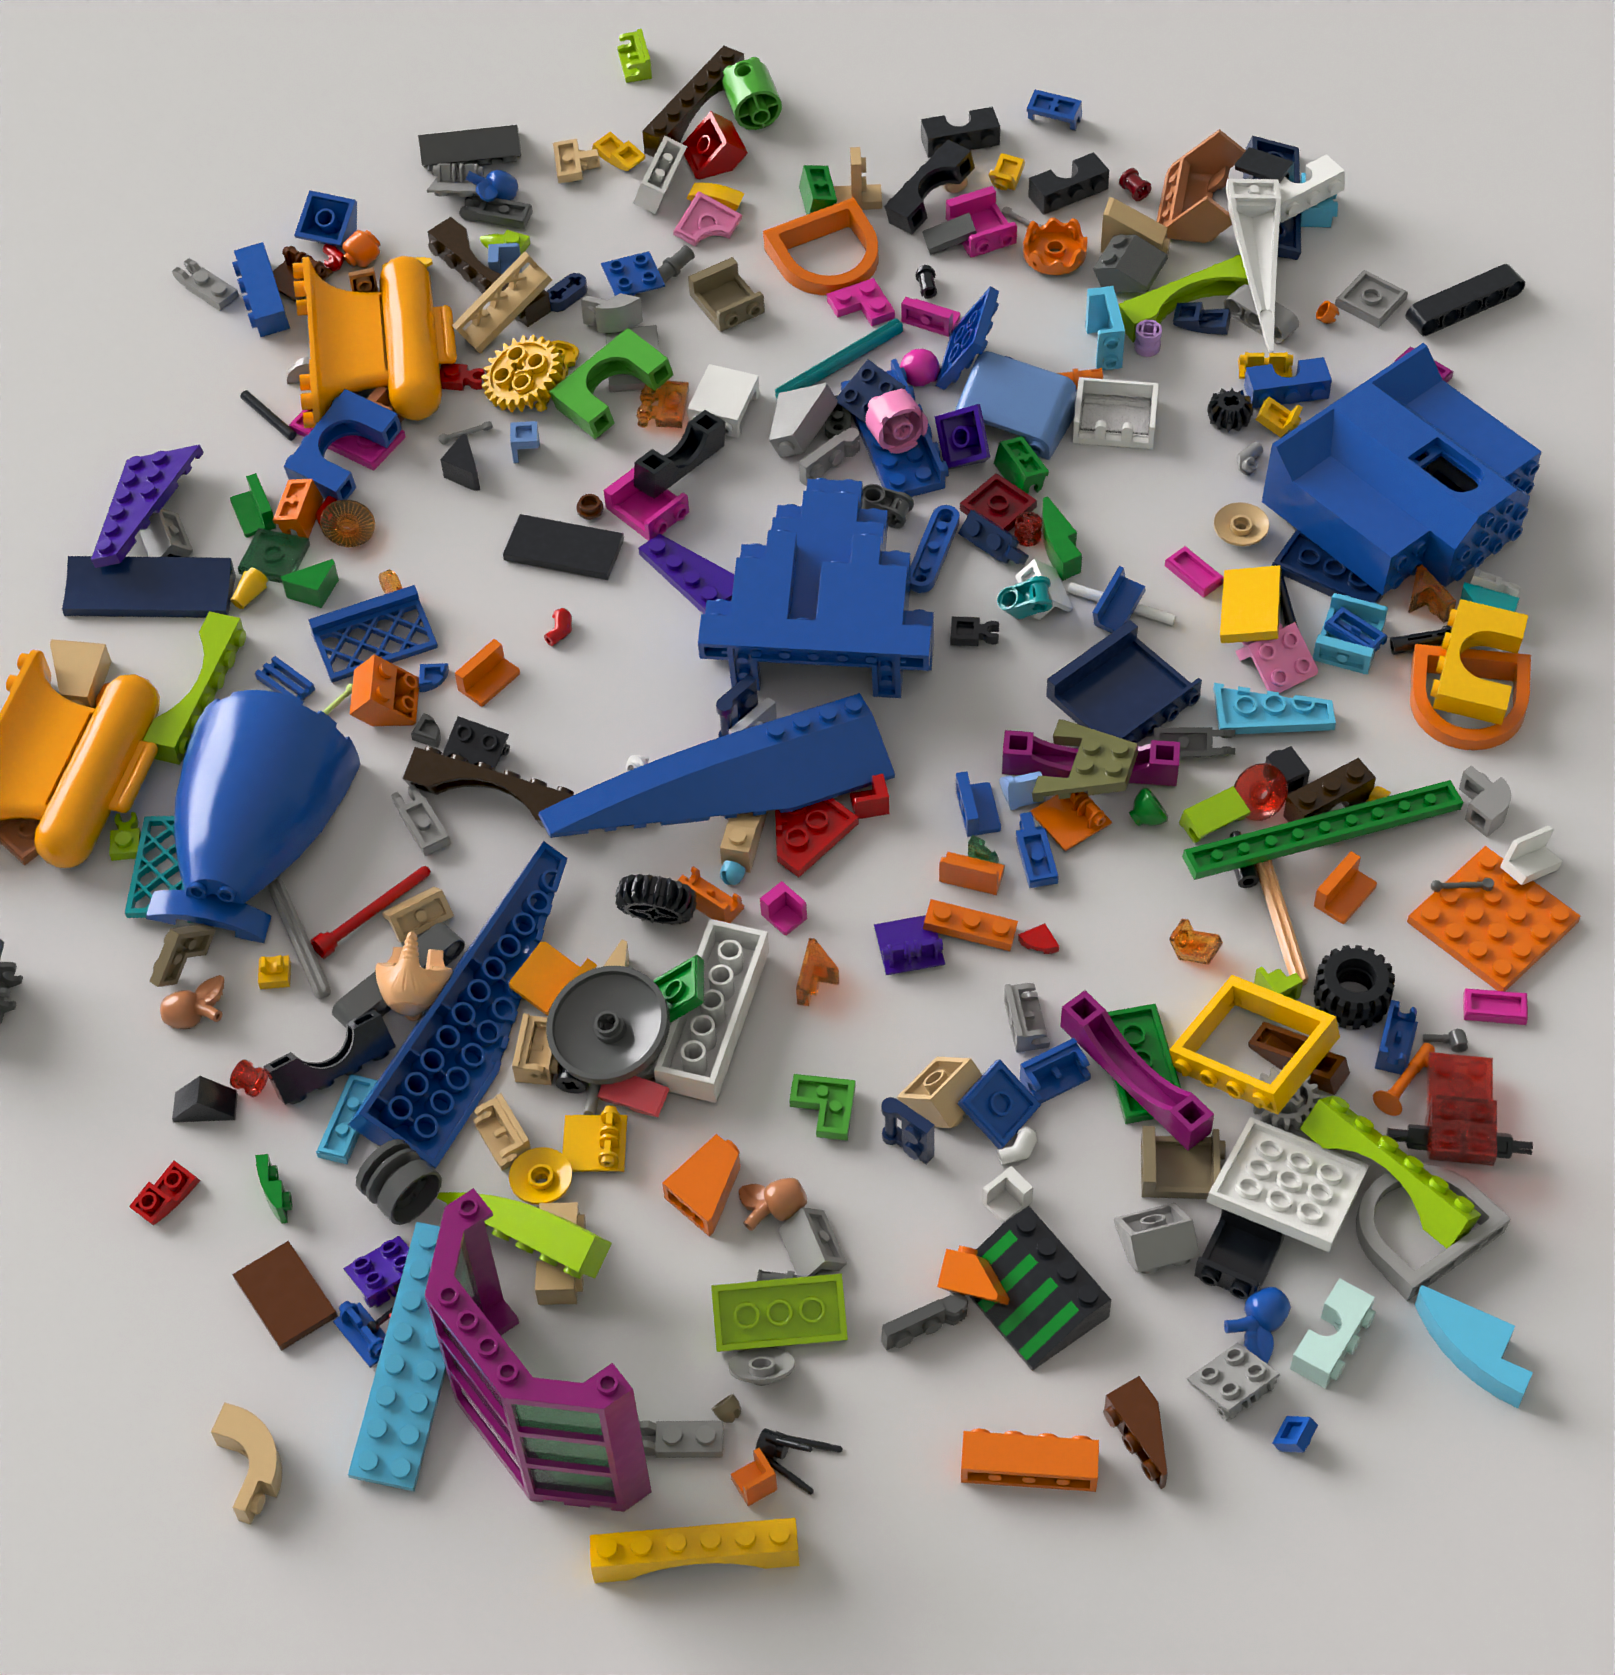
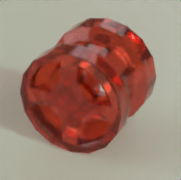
M1023 512L1016 517L1014 536L1017 537L1020 545L1030 547L1041 541V517L1034 512Z
M243 1059L235 1066L231 1073L230 1086L238 1090L244 1089L247 1095L256 1097L264 1089L268 1075L264 1068H255L252 1062Z

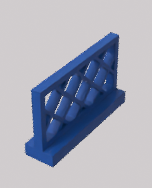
M415 585L308 619L314 642H316L331 683L354 675V669L364 663V661L358 659L363 649L375 653V655L390 663H394L438 648ZM417 610L419 616L415 623L402 619L406 612ZM386 619L393 622L389 631L385 632L375 628L378 621ZM398 624L411 629L406 639L393 635ZM360 628L365 630L366 633L363 639L359 641L349 637L352 630ZM416 631L427 635L429 639L428 642L422 644L411 642ZM372 633L384 638L379 648L367 644ZM330 637L340 639L335 650L325 647L322 640ZM390 640L402 645L398 652L390 653L384 650ZM345 642L357 646L352 657L340 652ZM336 658L349 662L346 669L334 673L332 665Z

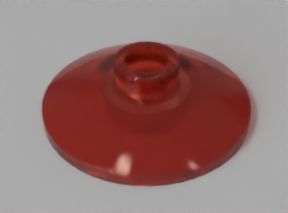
M1259 763L1248 767L1239 775L1234 784L1235 789L1251 811L1250 815L1245 818L1253 821H1263L1277 814L1283 807L1288 793V785L1284 774L1275 766L1266 763ZM1267 790V795L1262 799V793Z

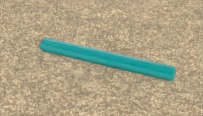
M897 318L889 321L775 389L776 398L778 399L779 393L812 386L903 332L902 322Z

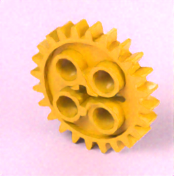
M522 335L520 342L513 338L512 345L503 344L504 350L502 352L499 350L494 351L497 355L496 358H488L491 366L484 367L483 369L487 374L481 376L484 381L482 388L485 390L484 393L495 407L499 406L502 411L508 408L512 413L516 407L520 412H523L525 405L533 409V402L535 401L542 404L541 397L551 396L549 390L556 386L555 381L562 380L559 373L564 371L561 365L564 361L560 356V352L550 340L546 341L543 336L537 339L535 335H532L529 340H527L525 335Z

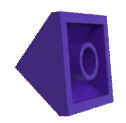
M980 404L934 416L943 461H946L948 469L983 463L990 458Z

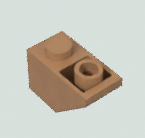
M374 268L348 273L351 291L379 292Z

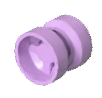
M1154 320L1139 322L1135 331V351L1141 356L1152 357L1160 351L1162 327Z

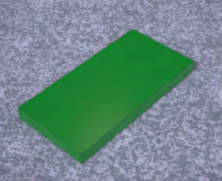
M1156 1003L1108 1012L1113 1023L1133 1050L1160 1076L1181 1088L1176 1069L1173 1067L1174 1063H1172ZM1112 1077L1125 1124L1155 1119Z

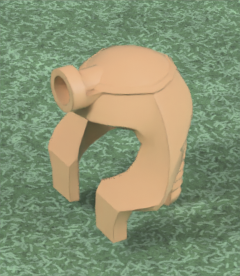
M413 931L409 932L406 936L403 947H393L392 956L388 962L377 963L375 972L380 993L387 1006L393 1011L404 1015L408 1020L417 1021L421 1018L423 1011L431 1006L442 991L453 970L452 968L445 967L443 961L444 951L433 949L428 950L426 969L422 968L419 963L418 937Z

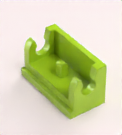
M642 29L621 34L619 36L620 41H631L627 45L617 46L626 83L652 79L651 61Z
M1232 786L1185 809L1179 824L1184 828L1191 840L1197 843L1206 835L1236 820L1241 821L1245 819V817L1250 815L1251 811L1235 787Z

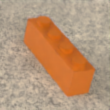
M980 1428L963 1431L961 1483L1096 1492L1099 1440H1092L1090 1437L1083 1435L1061 1438L1051 1433H1042L1038 1436L1024 1435L1018 1431H1007L1004 1434L990 1433V1431Z

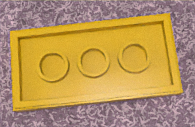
M1280 565L1224 570L1220 626L1221 643L1278 639L1281 589Z

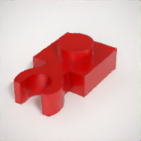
M442 364L440 369L441 388L464 391L466 385L472 389L481 390L483 389L481 376L485 375V371L482 368H475L470 371L466 364Z

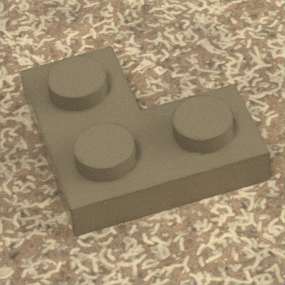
M205 924L171 928L164 938L163 948L159 958L154 963V971L149 982L157 987L177 984L187 958L207 954L216 928Z

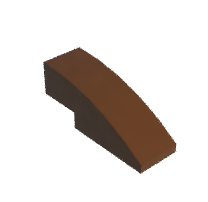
M1263 1022L1248 1042V1046L1265 1060L1282 1070L1283 1066L1287 1065L1308 1037ZM1328 1052L1310 1074L1309 1085L1317 1084L1319 1090L1335 1095L1350 1074L1346 1057Z

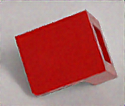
M884 774L872 776V790L850 794L853 813L859 819L889 814V794Z

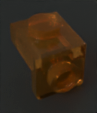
M1181 919L1169 938L1179 960L1206 965L1211 963L1223 944L1218 934L1194 931L1188 919Z

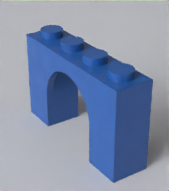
M344 389L340 396L333 400L329 410L316 423V426L309 435L302 439L301 445L294 454L287 458L284 469L288 479H313L324 499L327 496H331L338 501L339 506V502L344 504L356 489V484L350 471L324 458L327 448L337 439L351 435L364 437L388 448L402 430L398 415L387 408Z

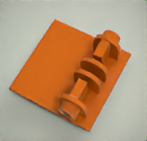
M1086 792L1072 793L1070 798L1059 799V796L1055 795L1030 810L1032 816L1064 851L1112 824V821Z

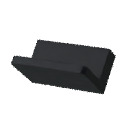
M1251 147L1235 163V170L1261 179H1278L1280 183L1286 177L1289 181L1294 182L1293 161Z

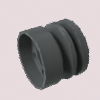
M394 1139L378 1147L365 1160L356 1176L355 1186L371 1203L377 1204L379 1210L393 1224L403 1225L420 1216L431 1205L441 1188L442 1177L428 1162L421 1160L418 1153L411 1149L404 1140Z

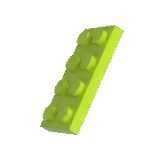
M842 1273L711 1285L717 1352L848 1340Z

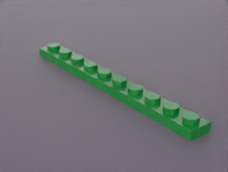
M1451 780L1185 849L1182 858L1193 879L1197 880L1461 810L1464 802Z

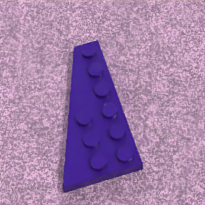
M200 444L170 451H158L141 457L134 456L126 460L91 557L95 568L122 562L137 542L135 539L137 533L140 530L147 529L151 523L149 518L153 512H160L179 487L177 481L181 475H187L192 469L191 462L194 458L200 459L204 452Z

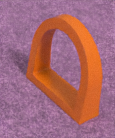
M854 197L763 231L765 252L779 272L791 285L807 293L827 295L833 291L869 280L874 275L878 266L879 253L876 233ZM847 227L851 228L866 250L862 261L855 268L846 273L831 276L819 275L805 270L794 261L788 252V249Z
M1415 644L1411 662L1410 706L1415 720L1429 736L1450 747L1464 750H1484L1505 743L1519 731L1524 722L1529 703L1530 654L1467 649L1460 654L1463 666L1472 675L1478 678L1513 682V708L1503 719L1502 725L1495 724L1481 729H1468L1458 727L1444 720L1433 709L1427 697V673L1441 674L1436 672L1440 655L1445 656L1446 650L1441 649L1442 646Z

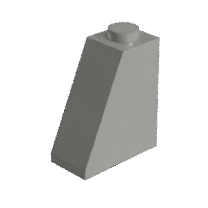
M827 383L779 393L769 441L780 458L805 453L836 407L838 400Z

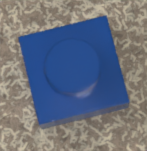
M1286 1416L1272 1444L1280 1452L1304 1453L1311 1442L1318 1424L1311 1417Z

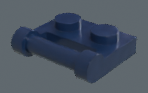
M749 674L716 702V711L720 715L721 726L718 734L719 737L728 735L729 729L758 705L757 680Z
M894 1097L884 1099L881 1104V1111L885 1116V1127L882 1129L883 1141L888 1145H899L910 1158L914 1160L919 1159L927 1165L934 1157L935 1125ZM897 1118L901 1120L902 1129L897 1126Z

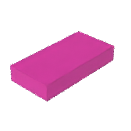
M1186 546L1165 560V567L1203 598L1224 582V577Z
M1465 988L1463 993L1464 1020L1526 1025L1528 1020L1527 993Z

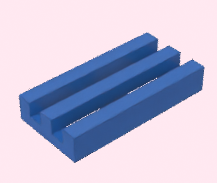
M1341 607L1326 621L1324 626L1326 631L1338 639L1373 648L1376 652L1380 649L1381 644L1384 645L1387 642L1388 638L1386 634L1344 607Z
M276 656L271 658V664L265 663L263 665L262 671L258 669L255 672L256 679L274 692L304 700L315 691L312 682ZM271 674L272 676H274V677H275L276 679H278L284 686H286L287 688H290L291 690H293V691H294L295 693H297L298 695H297V696H294L292 693H290V692H289L288 690H286L284 687H282V686L279 685L277 682H275L273 679H271V678L269 677V675Z

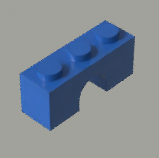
M1320 357L1298 360L1296 376L1290 378L1279 376L1274 371L1272 364L1246 367L1244 388L1247 396L1251 398L1252 407L1261 408L1263 402L1269 396L1281 405L1328 399L1332 378L1325 358Z

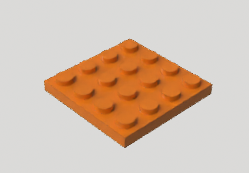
M1484 846L1445 883L1482 882L1485 878H1491L1494 881L1493 889L1491 891H1485L1482 888L1441 889L1439 892H1434L1408 915L1407 923L1495 990L1506 991L1578 924L1581 916L1536 882L1531 881L1524 885L1519 884L1500 868L1504 859L1487 846Z

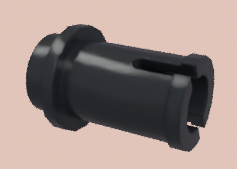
M929 265L920 266L915 274L916 280L920 284L921 296H924L925 299L933 298L937 294L934 281L936 273Z

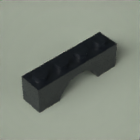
M947 140L938 148L933 156L919 168L914 176L884 206L889 223L912 235L928 218L924 206L926 196L939 186L960 184L975 169L971 150L950 140Z
M707 410L698 414L687 423L681 440L669 453L662 455L651 449L634 462V487L653 499L658 497L724 447L726 422Z
M373 1009L346 1023L344 1044L333 1057L322 1062H307L290 1052L263 1067L278 1098L285 1105L288 1103L296 1104L303 1101L307 1097V1093L315 1089L322 1090L334 1084V1079L344 1074L348 1076L360 1071L363 1064L371 1060L378 1061L387 1057L390 1054L389 1051L394 1049L396 1045L381 1014Z

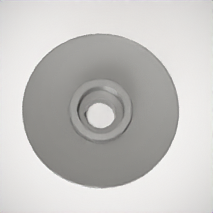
M773 1347L747 1349L737 1353L729 1361V1372L733 1377L759 1386L769 1385L774 1381L783 1379L791 1374L795 1368V1360L790 1353Z

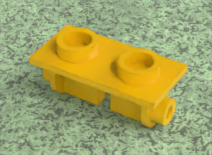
M1245 352V355H1240L1238 358L1239 379H1245L1246 367L1268 364L1273 365L1274 371L1279 376L1293 377V355H1288V352L1269 353V358H1264V353Z

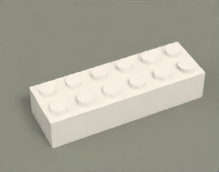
M709 919L696 954L704 960V1003L671 1022L666 1043L660 1052L654 1068L656 1083L670 1089L669 1092L716 1103L769 954L767 931Z

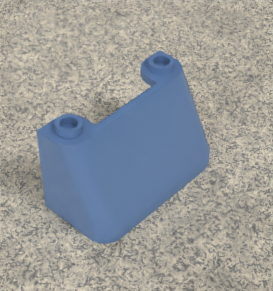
M983 351L974 362L955 410L980 404L984 424L1025 437V440L1038 457L1050 460L1074 419L1076 385L1066 376L993 352Z

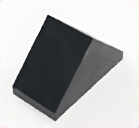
M462 434L440 459L443 476L450 481L478 491L480 490L478 473L467 434Z
M198 1076L175 1092L173 1123L235 1120L237 1090Z

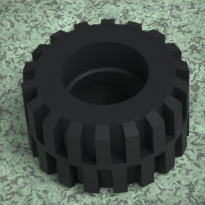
M1345 945L1342 946L1341 951L1337 948L1333 949L1330 952V956L1325 955L1322 963L1319 964L1313 993L1315 995L1314 1002L1316 1006H1320L1319 1010L1336 1016L1337 1022L1340 1023L1339 1027L1345 1029L1347 1025L1352 1026V1029H1360V1025H1364L1365 1028L1371 1027L1373 1021L1376 1023L1380 1022L1383 1015H1386L1389 1010L1395 986V974L1392 973L1391 964L1384 963L1385 957L1382 954L1375 955L1374 949L1368 948V950H1364L1361 945H1355V948ZM1356 982L1363 985L1368 991L1351 992L1340 984Z

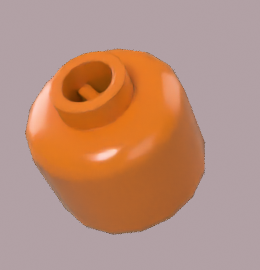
M357 230L343 243L342 248L345 252L343 257L352 267L358 265L361 268H366L379 256V246L381 244L370 231Z

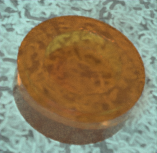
M388 569L379 574V582L385 594L402 589L401 582L394 571Z

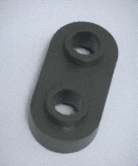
M838 403L825 421V435L828 439L851 428V413Z

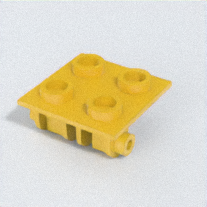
M611 1105L606 1106L601 1115H565L562 1154L570 1162L572 1172L625 1171L627 1115H620L617 1108Z

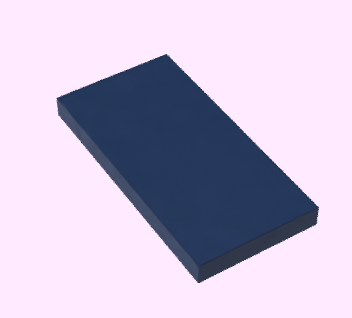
M1297 529L1272 563V566L1280 565L1283 576L1330 597L1337 593L1378 604L1384 596Z

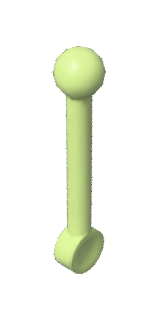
M353 683L347 685L346 691L323 711L325 714L328 715L345 698L352 694Z

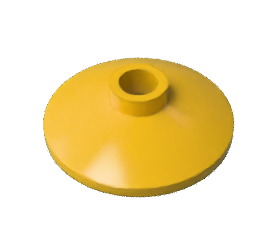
M538 1147L525 1151L515 1159L509 1171V1183L513 1193L520 1200L533 1205L552 1203L558 1200L567 1192L572 1182V1168L568 1159L561 1152L547 1147ZM539 1179L547 1180L544 1183H536Z

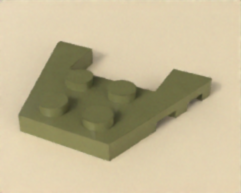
M1059 719L1053 734L1054 744L1077 746L1079 749L1068 778L1038 776L1032 791L1033 802H1042L1044 797L1058 795L1059 799L1070 798L1072 793L1085 791L1088 792V796L1126 791L1139 753L1138 744Z

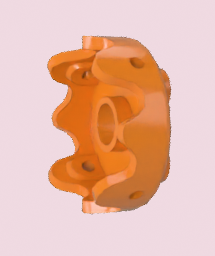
M1050 218L1041 227L1035 221H1031L1023 240V255L1028 265L1040 273L1048 275L1067 274L1073 272L1084 263L1087 255V237H1083L1080 224L1074 218L1068 223H1062L1056 218ZM1050 249H1059V251L1052 252Z

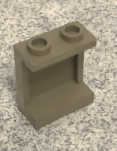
M733 257L688 276L690 296L719 332L765 313L764 295L761 292L754 293L738 274V263Z
M1142 1126L1141 1197L1207 1199L1213 1184L1222 1170L1220 1168V1159L1225 1160L1226 1144L1225 1140H1220L1219 1129H1213L1211 1137L1204 1138L1187 1151L1173 1136H1155V1126Z

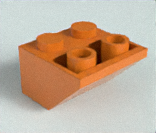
M374 654L354 669L350 715L371 726L414 725L417 718L419 677Z

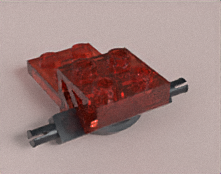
M1429 1052L1427 1058V1114L1425 1125L1409 1124L1407 1130L1387 1128L1386 1136L1391 1137L1396 1142H1405L1408 1149L1426 1151L1429 1160L1494 1166L1496 1158L1510 1159L1512 1153L1532 1155L1533 1142L1513 1140L1511 1134L1497 1133V1100H1493V1058Z

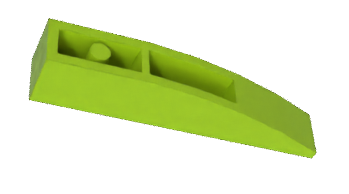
M439 1192L437 1199L448 1205L467 1192ZM479 1194L493 1212V1216L484 1221L486 1227L489 1225L494 1228L491 1234L508 1242L511 1237L517 1240L515 1246L530 1254H533L534 1250L540 1252V1260L557 1267L558 1262L565 1265L563 1272L575 1278L581 1279L583 1274L596 1278L612 1242L563 1217L529 1204L499 1196Z

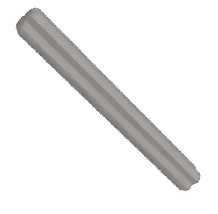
M276 879L268 885L274 904L315 997L318 999L327 997L331 993L329 984L283 881Z

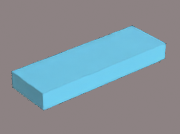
M354 1074L349 1075L316 1151L318 1158L348 1164L360 1136V1133L348 1124L378 1080Z

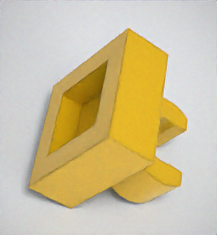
M289 955L262 956L259 958L258 985L260 989L290 987L291 960Z

